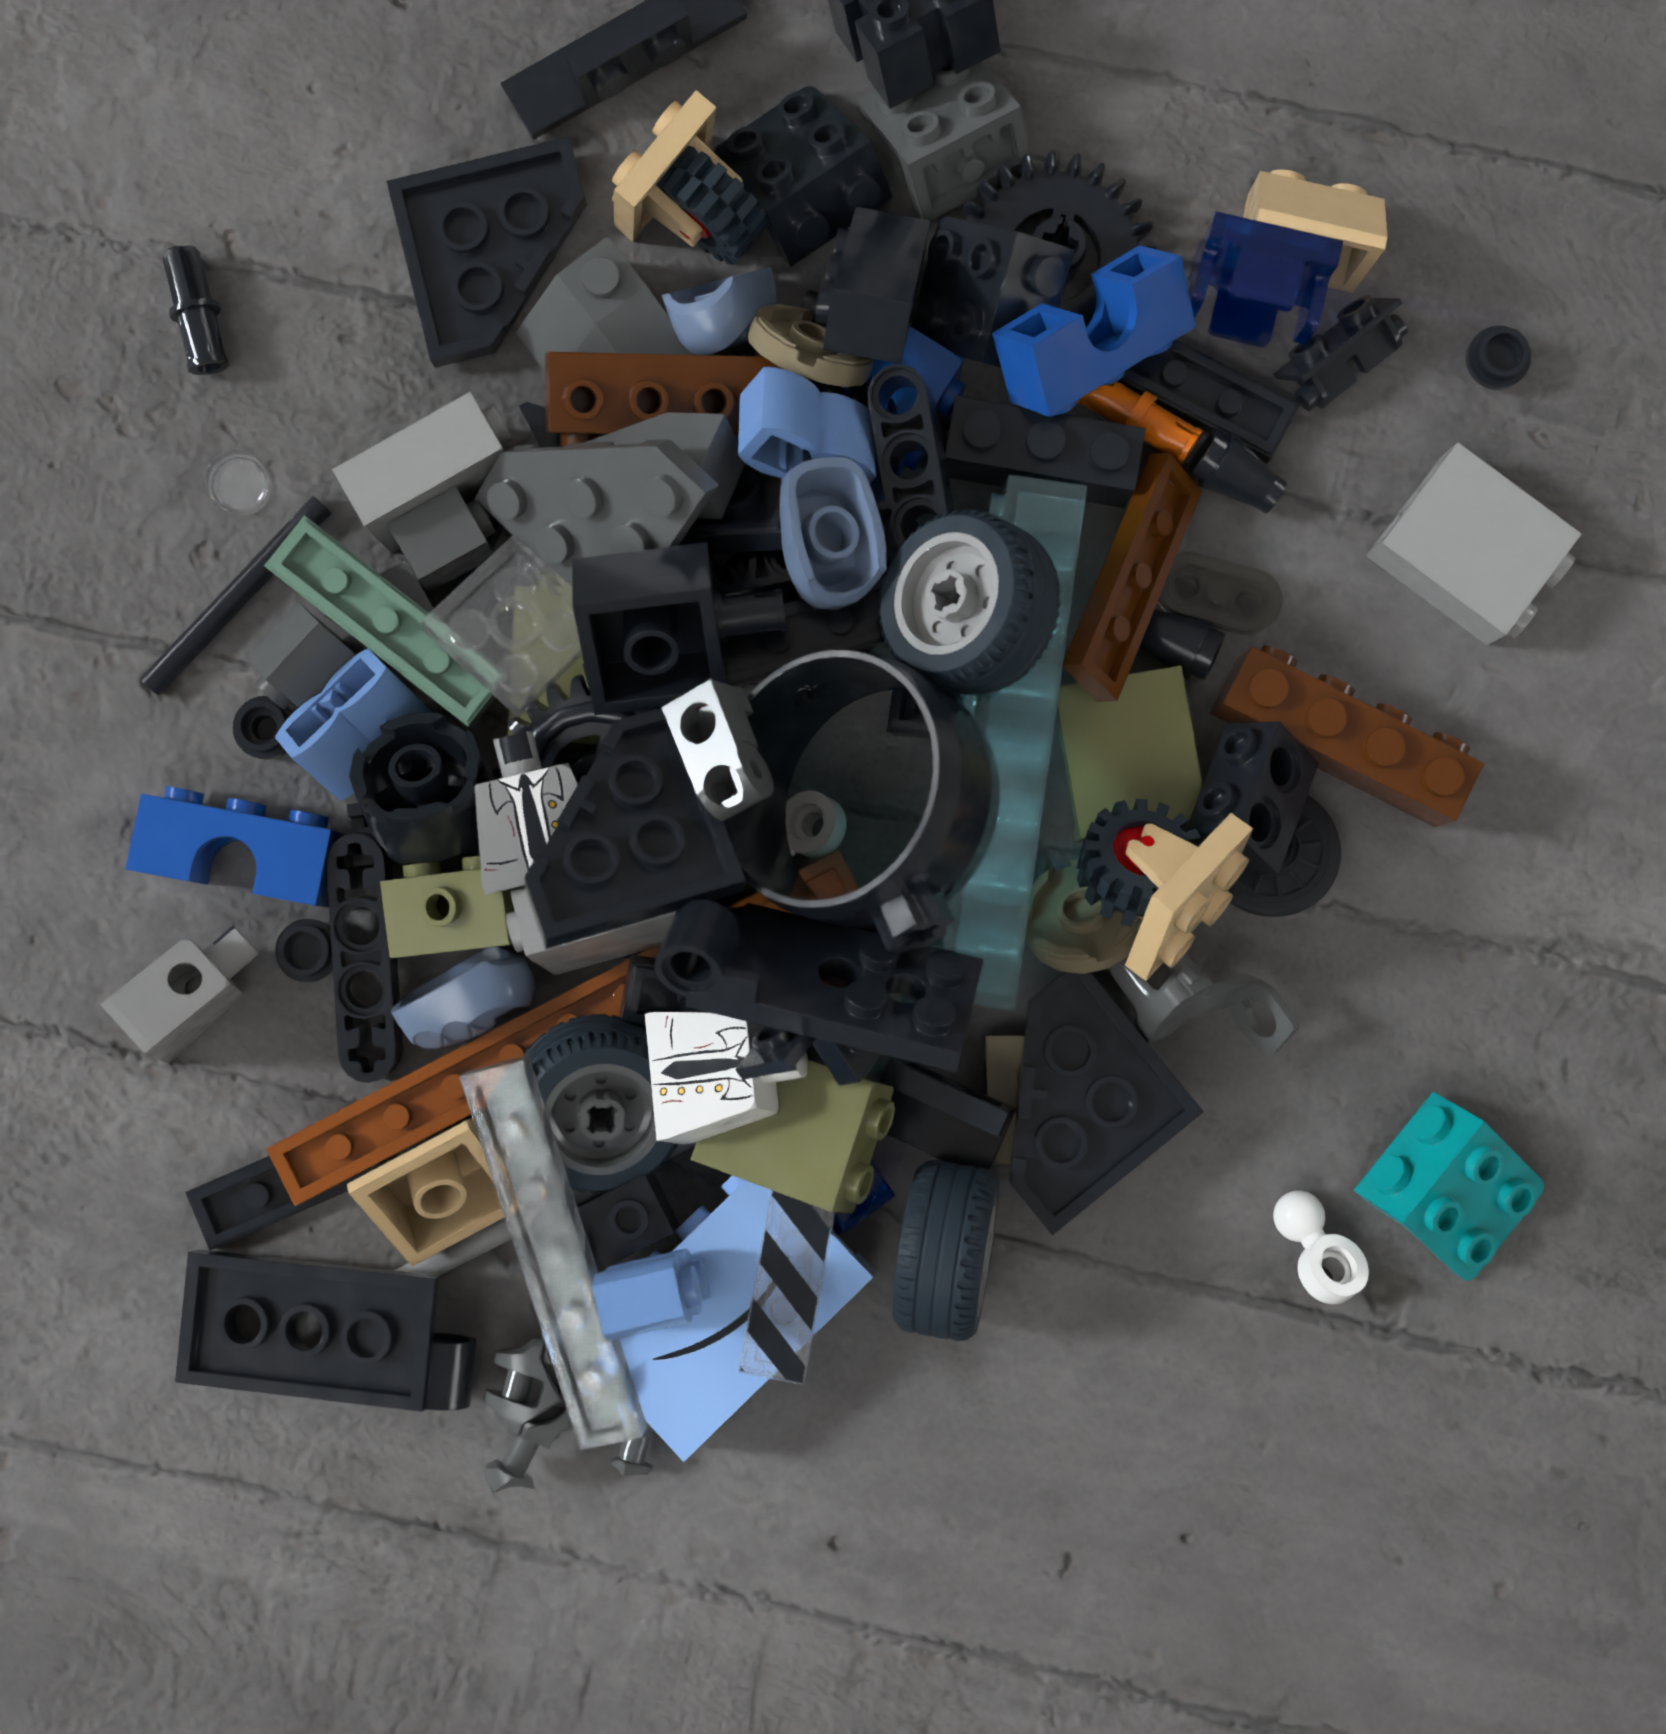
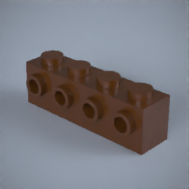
M549 351L545 353L546 433H561V446H565L569 443H584L600 437V433L609 434L658 415L672 412L724 414L735 435L739 436L740 394L763 367H781L760 356Z
M1264 645L1259 650L1252 646L1237 658L1210 712L1211 715L1227 723L1280 721L1319 763L1318 769L1433 827L1457 821L1485 764L1467 755L1470 747L1466 743L1441 732H1434L1433 736H1430L1410 726L1413 719L1398 708L1383 703H1377L1374 708L1352 697L1355 689L1338 678L1326 674H1320L1318 679L1295 668L1298 661L1290 654L1278 648Z

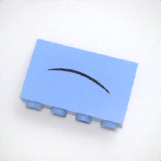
M733 1175L721 1186L729 1195L725 1201L712 1213L702 1205L675 1231L683 1241L673 1251L688 1249L692 1255V1260L702 1259L705 1264L710 1286V1298L702 1300L700 1314L694 1315L690 1323L612 1341L606 1340L592 1362L610 1382L623 1360H625L634 1388V1392L627 1401L683 1462L778 1371L747 1332L753 1298L796 1353L874 1277L876 1269L860 1252L855 1254L830 1227L823 1263L772 1196L773 1190ZM766 1230L818 1297L812 1332L760 1265ZM656 1250L649 1257L659 1255L660 1253ZM596 1308L583 1320L582 1323L585 1326Z

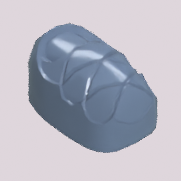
M770 266L664 294L662 297L680 343L695 355H711L721 350L735 349L749 342L748 330L757 310L766 305H775L777 292L775 278Z
M822 457L801 462L791 469L781 481L779 511L783 555L792 583L800 597L815 608L837 610L852 605L865 596L886 571L885 534L868 479L861 467L846 457Z
M500 946L486 947L403 996L392 1007L391 1014L406 1037L414 1045L417 1044L427 1049H439L440 1047L456 1045L471 1038L474 1039L484 1035L499 1022L501 1016L513 1008L529 1007L533 1003L536 991L533 972L523 956Z

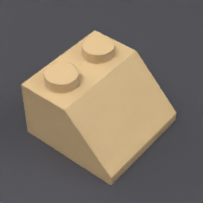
M1280 169L1270 173L1260 171L1247 196L1232 266L1353 293L1385 250L1388 238L1385 199L1367 195L1365 189L1353 184L1341 183L1330 187L1308 182L1303 175L1291 170Z
M483 1115L464 1121L347 1184L351 1197L412 1267L528 1205L523 1188L512 1205L502 1174L512 1154L497 1133L493 1140H491Z

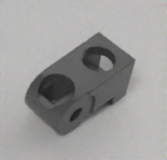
M709 679L662 707L694 788L703 805L715 818L722 821L728 820L772 795L774 791L773 779L766 762L758 753L757 747L759 746L747 718L754 712L745 689ZM701 705H707L700 710H696Z

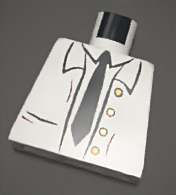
M651 1012L645 1014L657 1141L683 1145L690 1144L775 1115L779 1109L776 1082L804 1078L807 1075L808 1058L806 1052L791 1071L741 1080L735 1069L754 1047L751 1043L752 1039L765 1027L763 1025L714 1013Z

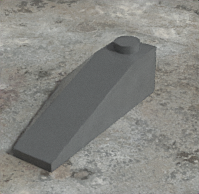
M608 236L556 274L516 331L519 340L544 372L545 353L549 351L695 355L680 343L668 314Z

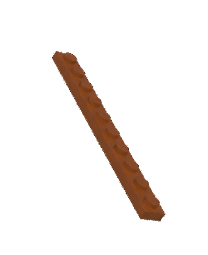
M839 850L799 870L807 886L821 900L843 896L859 889ZM760 892L730 906L740 907L747 903L790 912L774 904ZM661 946L648 949L637 956L656 958ZM630 959L266 1148L294 1206L320 1195L482 1110V1107L511 1062L522 1059L527 1049L532 1046V1043L541 1034L547 1033L549 1028L558 1025L562 1021L566 1023L570 1018H576L581 1015H585V1017H590V1014H607L610 1017L612 1015L619 1016Z

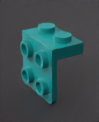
M1432 1092L1356 1186L1354 1191L1368 1204L1407 1229L1455 1275L1465 1281H1470L1492 1260L1498 1248L1522 1218L1532 1210L1535 1202L1543 1193L1544 1182L1485 1121L1437 1093Z

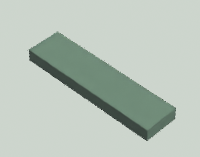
M305 515L264 565L470 728L475 725L511 679L509 675Z

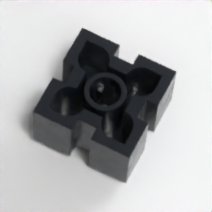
M828 0L836 34L856 62L864 59L867 77L889 109L934 87L933 73L950 65L957 75L1001 52L993 0Z

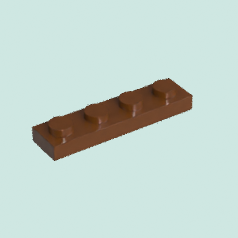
M1170 452L1149 455L1062 663L1063 668L1097 702L1118 701L1202 493V490Z

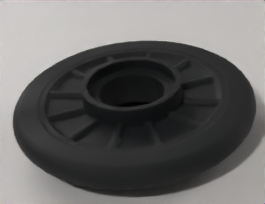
M1307 795L1288 847V858L1283 862L1279 874H1241L1237 881L1227 890L1233 895L1230 901L1232 905L1254 915L1283 917L1310 908L1330 890L1340 868L1341 843L1332 818L1315 799Z

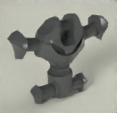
M550 1281L540 1286L532 1296V1300L537 1307L544 1310L542 1338H533L522 1347L496 1351L494 1363L509 1369L503 1391L486 1389L484 1394V1402L505 1419L508 1424V1433L515 1436L503 1461L496 1459L487 1463L484 1467L485 1481L492 1492L509 1487L534 1489L533 1479L526 1471L539 1445L549 1449L553 1440L560 1437L561 1432L568 1431L572 1424H581L583 1419H587L606 1389L600 1383L598 1386L594 1385L593 1378L585 1373L573 1392L563 1362L575 1343L568 1342L570 1311L581 1310L586 1301L573 1298L553 1330L543 1300L552 1285ZM627 1401L606 1431V1433H612L614 1430L625 1432L619 1456L613 1458L609 1463L620 1472L622 1477L648 1475L653 1465L644 1462L650 1438H654L656 1432Z

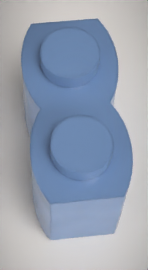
M763 367L740 394L738 456L752 468L767 475L784 478L791 469L801 462L822 457H846L861 467L869 483L876 477V445L869 409L862 403L844 395L820 392L812 382L803 376L775 367Z
M367 648L342 665L328 681L322 693L312 697L295 710L281 726L275 738L296 763L341 801L354 794L349 778L353 754L358 748L363 753L369 743L382 735L380 725L388 720L409 713H432V711Z
M688 1249L608 1266L605 1271L594 1275L592 1285L602 1333L608 1341L690 1323L694 1315L700 1314L702 1300L710 1298V1286L705 1264L702 1259L692 1260V1255Z

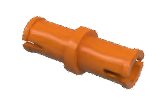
M1118 381L1096 388L1077 400L1076 403L1083 405L1110 422L1146 428L1143 442L1162 453L1170 452L1181 466L1194 449L1203 432L1201 428L1192 426L1155 404L1157 400L1155 395L1148 391L1140 395Z

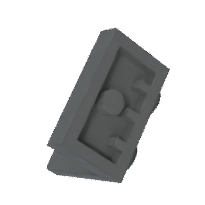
M982 62L957 75L950 65L933 73L934 87L891 109L886 105L877 90L861 97L858 101L861 113L901 162L913 209L920 219L931 221L977 197L978 185L983 180L989 182L993 187L998 186L997 172L1002 164L1007 165L1011 173L1017 176L1020 172V163L1023 156L1029 154L1032 159L1021 106Z

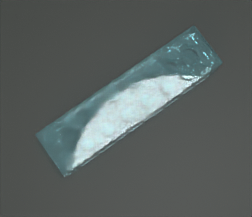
M1009 475L1003 493H991L989 508L986 509V513L1001 518L1031 534L1048 552L1058 573L1061 607L1058 608L1060 614L1059 618L1056 619L1057 627L1052 633L1054 636L1052 640H1049L1047 650L1044 649L1042 652V658L1036 661L1034 668H1029L1027 675L1022 676L1018 682H1013L1011 686L1000 691L983 695L960 694L959 698L982 727L994 752L1000 782L999 812L991 843L980 866L961 891L947 902L955 921L949 924L946 928L948 934L938 939L936 946H929L984 959L973 1005L1015 1010L1086 500L1087 486Z

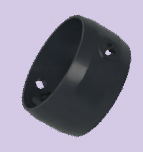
M829 650L802 656L775 670L762 680L747 696L754 712L747 718L759 746L757 747L758 753L766 762L771 773L774 791L770 797L732 818L724 820L746 882L774 904L797 915L837 926L853 927L862 930L877 928L885 948L889 952L902 954L913 948L927 947L948 934L946 928L955 919L947 902L961 891L972 878L989 848L995 831L1000 803V782L994 752L986 734L965 705L950 690L935 684L918 671L889 657L858 651ZM806 685L809 686V687H814V686H816L815 688H813V689H811V690L802 689V690L798 691L800 688H802V687H804V686H806ZM908 690L916 700L927 723L933 753L931 790L922 820L905 850L880 876L856 891L843 896L821 900L801 877L791 855L787 839L786 804L796 765L817 731L842 708L856 700L878 692Z

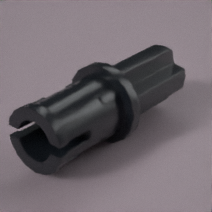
M192 245L168 248L162 260L174 304L169 309V316L173 322H177L179 325L188 362V372H192L193 375H210L221 372L229 367V360L225 355L216 318L221 308L217 300L211 299L200 252Z

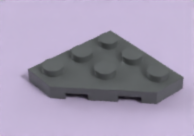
M671 439L646 440L640 444L614 445V441L569 443L563 447L538 448L537 445H516L500 453L474 499L480 502L485 510L572 591V559L679 546L719 484Z

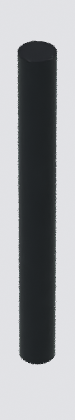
M312 496L141 676L140 680L150 690L160 696L274 575L264 565L305 515L320 526L332 512Z

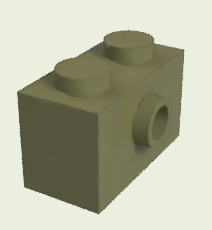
M480 856L461 858L463 871L443 873L442 861L403 865L404 878L380 881L390 958L511 945L512 941L508 932L506 915L507 913L515 912L510 891L525 888V885L484 895L481 881Z

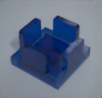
M1215 211L1193 256L1188 277L1190 281L1188 290L1194 319L1204 303L1208 285L1216 288L1217 292L1208 327L1210 335L1257 347H1266L1272 337L1277 311L1288 312L1295 305L1300 307L1293 342L1306 345L1319 326L1329 280L1338 267L1344 241Z

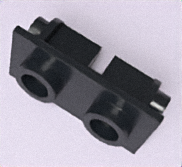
M1366 295L1352 301L1337 314L1339 320L1337 324L1323 335H1313L1297 344L1288 354L1291 360L1273 375L1276 379L1298 382L1300 388L1294 392L1298 403L1305 410L1311 411L1316 406L1321 409L1325 408L1357 381L1346 362L1348 359L1353 358L1361 373H1368L1402 346V337L1408 333V329L1398 315L1391 314L1389 316L1390 313L1403 304L1401 299L1372 298L1370 295Z

